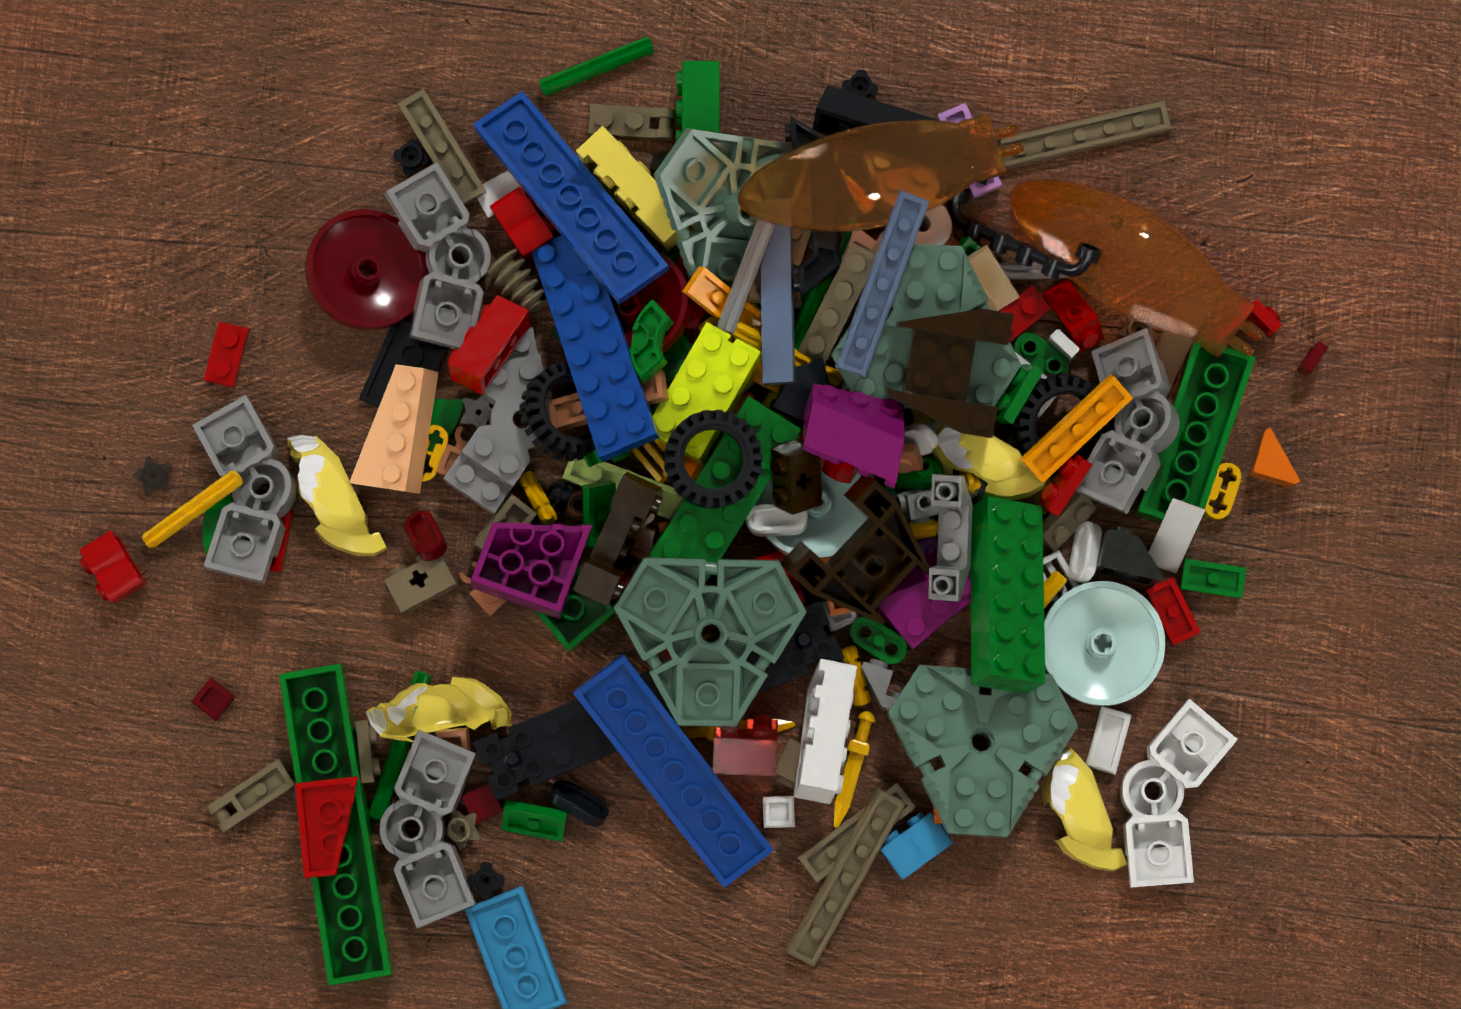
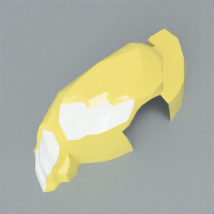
M934 419L922 423L930 427L938 438V445L931 453L939 461L945 475H953V469L957 471L974 473L988 483L982 499L987 496L1012 501L1028 498L1044 489L1050 479L1049 477L1044 483H1041L1020 460L1022 455L1019 450L995 436L987 438L959 433Z
M297 435L288 437L287 446L291 449L290 456L294 462L299 464L297 477L299 499L301 496L310 505L321 523L315 528V533L321 540L337 550L356 556H376L388 549L380 532L369 533L368 515L364 512L351 483H349V478L339 457L317 436Z
M452 677L451 684L433 686L425 683L414 684L399 692L389 703H379L377 708L372 707L366 711L370 725L377 731L380 737L415 742L407 737L415 736L418 730L429 733L462 725L475 730L481 724L490 721L492 729H497L501 726H512L511 711L501 696L476 679Z
M1066 745L1047 776L1044 777L1042 786L1043 808L1048 802L1050 803L1051 808L1061 818L1067 836L1055 842L1063 853L1093 869L1106 871L1120 869L1126 866L1127 862L1121 847L1111 849L1113 828L1093 772L1078 754Z

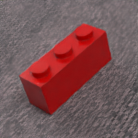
M499 295L494 298L491 304H486L475 327L471 326L467 330L463 344L459 349H454L449 356L447 364L449 366L450 379L483 395L530 328L529 310Z

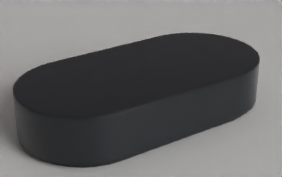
M560 780L555 782L549 793L550 800L555 806L586 825L593 827L601 826L609 814L608 807L602 800L570 781Z

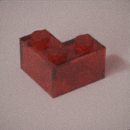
M759 715L753 719H747L746 729H740L739 726L715 727L713 774L776 777L778 720H772L769 716Z

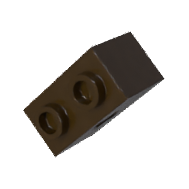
M801 438L771 448L770 468L773 481L772 499L774 506L791 515H795L822 505L820 457L804 451L803 439Z

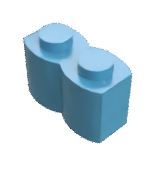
M922 812L916 814L906 822L909 825L908 829L901 834L897 830L893 831L883 843L885 846L880 849L882 855L901 880L905 879L953 843L941 825L934 824V816L931 812L926 816Z

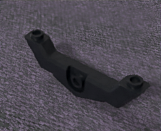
M790 116L791 124H785V142H792V150L808 159L813 255L799 265V274H793L794 293L800 292L801 300L838 271L840 267L839 249H841L854 209V202L837 163L834 162L833 141Z

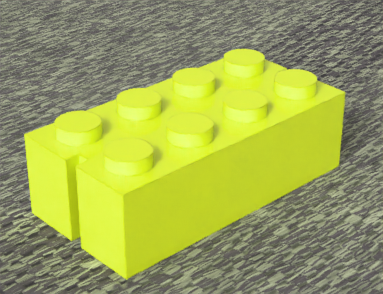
M706 322L667 390L669 400L661 402L653 415L660 436L656 440L666 445L673 430L683 420L695 413L704 410L714 411L716 409L733 413L762 362L761 351L737 338L733 341L730 334ZM707 430L698 433L688 443L684 455L703 465L722 431Z

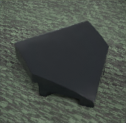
M823 358L796 366L795 384H782L776 399H772L769 408L795 421L796 425L803 426L804 411L813 383L823 386L830 385Z

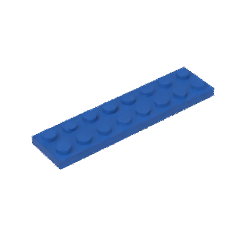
M523 91L473 124L475 132L619 305L669 271L665 260Z
M562 235L551 239L532 252L598 457L602 462H605L658 439L660 436L640 377L633 368L629 345L613 297Z
M624 654L620 655L573 691L579 702L724 888L774 851L770 843Z

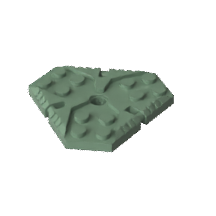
M689 128L684 130L654 173V177L661 198H663V204L667 210L666 213L670 219L671 228L677 232L678 238L676 243L680 249V255L683 258V264L687 270L686 273L689 280L697 268L701 266L708 269L727 286L732 287L759 216L764 215V205L762 202L791 200L805 159L792 150V143L751 137L743 140L744 137ZM693 224L694 230L689 231L688 226Z
M913 245L891 306L893 309L886 319L866 377L863 378L838 368L850 392H862L868 396L893 399L896 402L902 403L884 393L885 388L902 391L913 330L896 327V322L969 311L973 308L990 310L986 303L989 299L962 246ZM849 328L831 354L835 364L837 363ZM976 340L966 402L988 406L996 405L1021 367V363L1010 342L1009 345ZM904 404V409H914Z
M644 557L624 588L619 600L613 606L642 661L646 660L650 666L649 673L678 726L736 727L768 676L765 672L771 662L776 663L806 614L802 602L778 560L717 559V562H706L705 558ZM705 574L716 575V585H705ZM713 624L719 629L718 637L713 641L704 640L702 638L703 628ZM667 649L671 658L661 662L657 653ZM751 651L760 655L755 665L746 660Z
M919 665L888 711L887 716L913 767L919 766L924 776L920 781L947 834L1006 838L1010 834L1028 803L1040 787L1037 783L1042 776H1047L1078 727L1052 674H1045L1046 684L1028 694L989 688V695H979L980 686L971 685V669ZM975 735L983 736L986 739L987 749L985 751H978L973 747L972 739ZM938 757L943 768L934 771L930 760ZM1022 764L1031 768L1028 776L1019 772Z

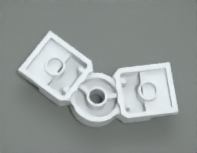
M1190 699L1184 703L1146 747L1148 760L1131 766L1124 774L1120 783V799L1124 808L1130 814L1123 824V836L1131 888L1194 883L1188 819L1178 811L1183 802L1184 789L1199 787L1238 739ZM1149 782H1154L1159 786L1160 794L1155 800H1151L1145 795V786Z

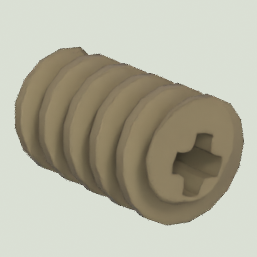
M516 248L498 258L489 269L488 275L490 278H497L494 283L497 288H504L501 292L503 298H510L509 301L528 309L530 316L546 306L548 301L547 299L540 300V297L544 294V289L536 291L533 289L538 283L537 278L529 281L526 279L532 272L531 269L520 270L525 260L522 258L514 261L513 257L518 253Z

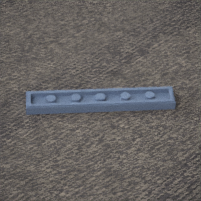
M899 190L835 365L836 368L863 378L866 377L929 200Z
M790 200L762 202L764 205L763 216L774 220L775 227L760 263L762 383L764 385L795 384L792 202Z

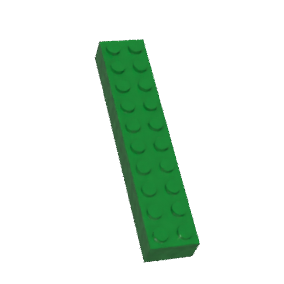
M340 663L279 674L296 783L359 776L338 874L311 878L328 986L395 974L365 786L361 783L357 736L345 665Z

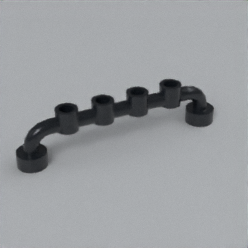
M948 183L944 194L949 199L948 213L953 223L965 229L963 237H970L974 242H980L981 237L991 241L989 249L999 254H1006L1007 249L1017 253L1015 261L1024 266L1031 267L1033 262L1043 265L1041 273L1054 279H1058L1060 274L1070 277L1080 276L1088 270L1091 263H1099L1103 251L1094 245L1080 242L1075 256L1080 260L1077 264L1071 265L1064 262L1058 256L1046 254L1038 250L1032 244L1020 242L1012 238L1008 233L994 230L986 226L982 221L964 216L960 211V203L966 204L968 202L971 190L959 184Z

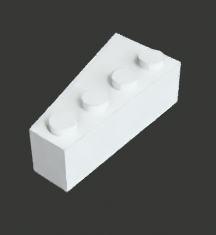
M820 658L807 689L795 781V798L831 804L835 794H840L842 791L844 776L840 775L841 766H844L847 755V748L844 747L850 730L849 713L853 704V689L857 670L855 665Z

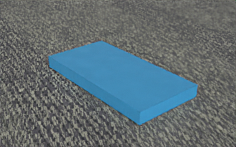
M524 886L465 909L502 1009H554L568 1003Z

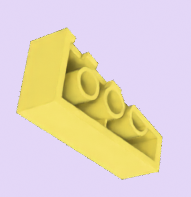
M604 126L600 127L576 150L581 162L607 193L669 252L677 244L678 235L676 230L671 228L670 219L667 216V210L664 207V201L661 198L656 181L651 176L649 169L641 161L637 162L631 156L630 151L619 140L617 141ZM693 224L688 226L689 231L694 228Z

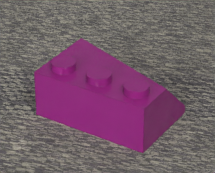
M813 383L804 411L803 450L837 465L846 462L858 468V474L869 477L870 473L885 479L884 485L894 489L904 445V403L896 402L893 399L868 396L862 392H850L830 385L823 386Z
M493 522L472 575L471 588L560 619L582 562L592 525L564 526V524L532 525L531 523Z
M938 549L929 554L925 552L926 555L924 557L930 568L937 565ZM915 566L876 610L891 628L904 639L907 647L913 651L971 602L970 571L960 601L928 599L929 575Z

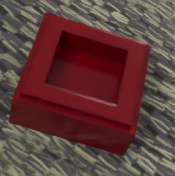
M1320 341L1315 343L1297 368L1298 372L1305 377L1312 373L1329 347Z
M210 677L191 702L214 721H217L236 696Z
M489 783L461 796L469 814H477L475 825L503 811L499 801H496Z

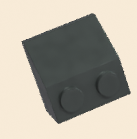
M1114 526V529H1108L1101 538L1095 572L1150 586L1160 582L1162 573L1138 536L1131 535L1132 530L1128 528Z

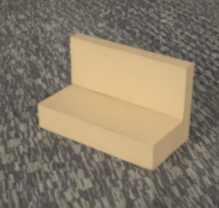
M987 245L968 256L974 272L989 299L986 303L990 310L999 311L1019 298L1016 289Z

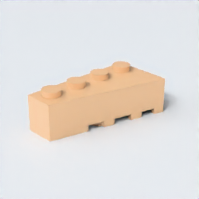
M395 365L349 483L420 494L439 372L419 367Z

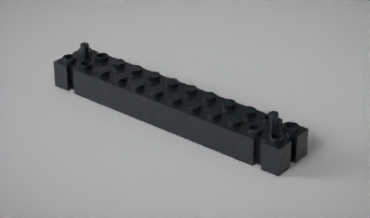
M821 601L804 607L806 610L805 616L776 663L771 662L765 672L768 676L755 696L808 675V666L819 663L820 658L840 662L844 659L835 635L827 638L824 628L828 627L830 622ZM751 651L746 660L755 665L760 655ZM649 670L641 673L640 676L673 717ZM578 699L509 727L510 736L503 739L500 738L498 733H494L473 742L482 766L491 765L494 774L488 776L487 779L496 801H501L522 792L519 784L529 781L530 785L535 787L618 753L617 749Z

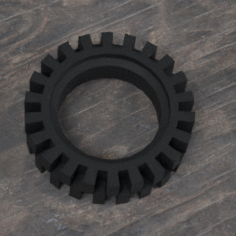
M560 362L557 366L555 364L549 366L526 386L527 390L521 396V399L525 401L520 404V411L526 412V414L520 417L522 424L529 423L530 425L524 430L526 435L529 436L533 433L536 435L537 438L532 443L536 447L541 443L545 445L541 451L544 454L548 455L554 451L553 458L557 460L564 456L565 461H573L576 458L577 460L584 459L583 456L592 453L596 449L590 430L587 435L582 437L565 435L552 425L546 412L545 402L552 388L565 386L577 391L569 365L567 366V362Z
M1059 372V375L1054 373L1046 374V379L1040 377L1016 420L1011 424L1012 428L1016 429L1013 436L1020 443L1018 447L1021 451L1027 453L1040 440L1036 432V419L1040 408L1046 401L1062 394L1076 396L1082 401L1096 387L1074 374L1069 375L1066 372ZM1111 422L1105 424L1076 453L1088 460L1101 434H1104L1106 429L1111 430Z
M704 410L689 416L673 430L666 443L664 469L670 485L672 484L675 489L674 491L681 495L685 501L693 503L698 507L714 509L738 502L750 493L762 471L763 453H761L760 440H757L755 436L756 432L747 425L744 419L736 417V414L731 412H723V410ZM703 431H722L730 435L740 447L742 454L740 472L735 480L725 487L715 489L703 487L690 478L684 464L686 447L695 435Z

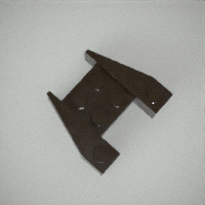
M976 309L896 322V327L913 330L902 391L885 388L884 393L959 433L993 438L998 407L966 402L976 340L1009 345L1014 314L988 309Z
M629 472L622 476L610 503L612 508L590 558L583 565L573 591L606 606L613 599L619 600L626 584L624 580L636 561L629 557L636 541L631 538L632 534H636L638 529H641L644 521L651 514L656 515L663 500L662 487Z
M862 475L844 496L867 520L826 564L801 541L780 564L810 593L884 624L886 621L875 609L915 566L928 575L930 567L897 500L871 476L865 477Z

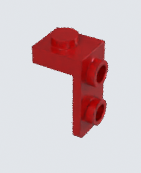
M1068 279L1042 293L1043 299L1067 328L1070 340L1079 347L1078 354L1087 348L1095 346L1104 339L1098 316Z
M1258 299L1251 305L1245 301L1233 313L1236 319L1229 326L1223 322L1211 334L1214 338L1212 342L1217 344L1222 342L1247 317L1270 338L1282 326L1279 322L1280 316L1270 306L1265 307Z

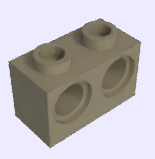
M510 493L473 543L483 549L493 522L530 523L537 513Z

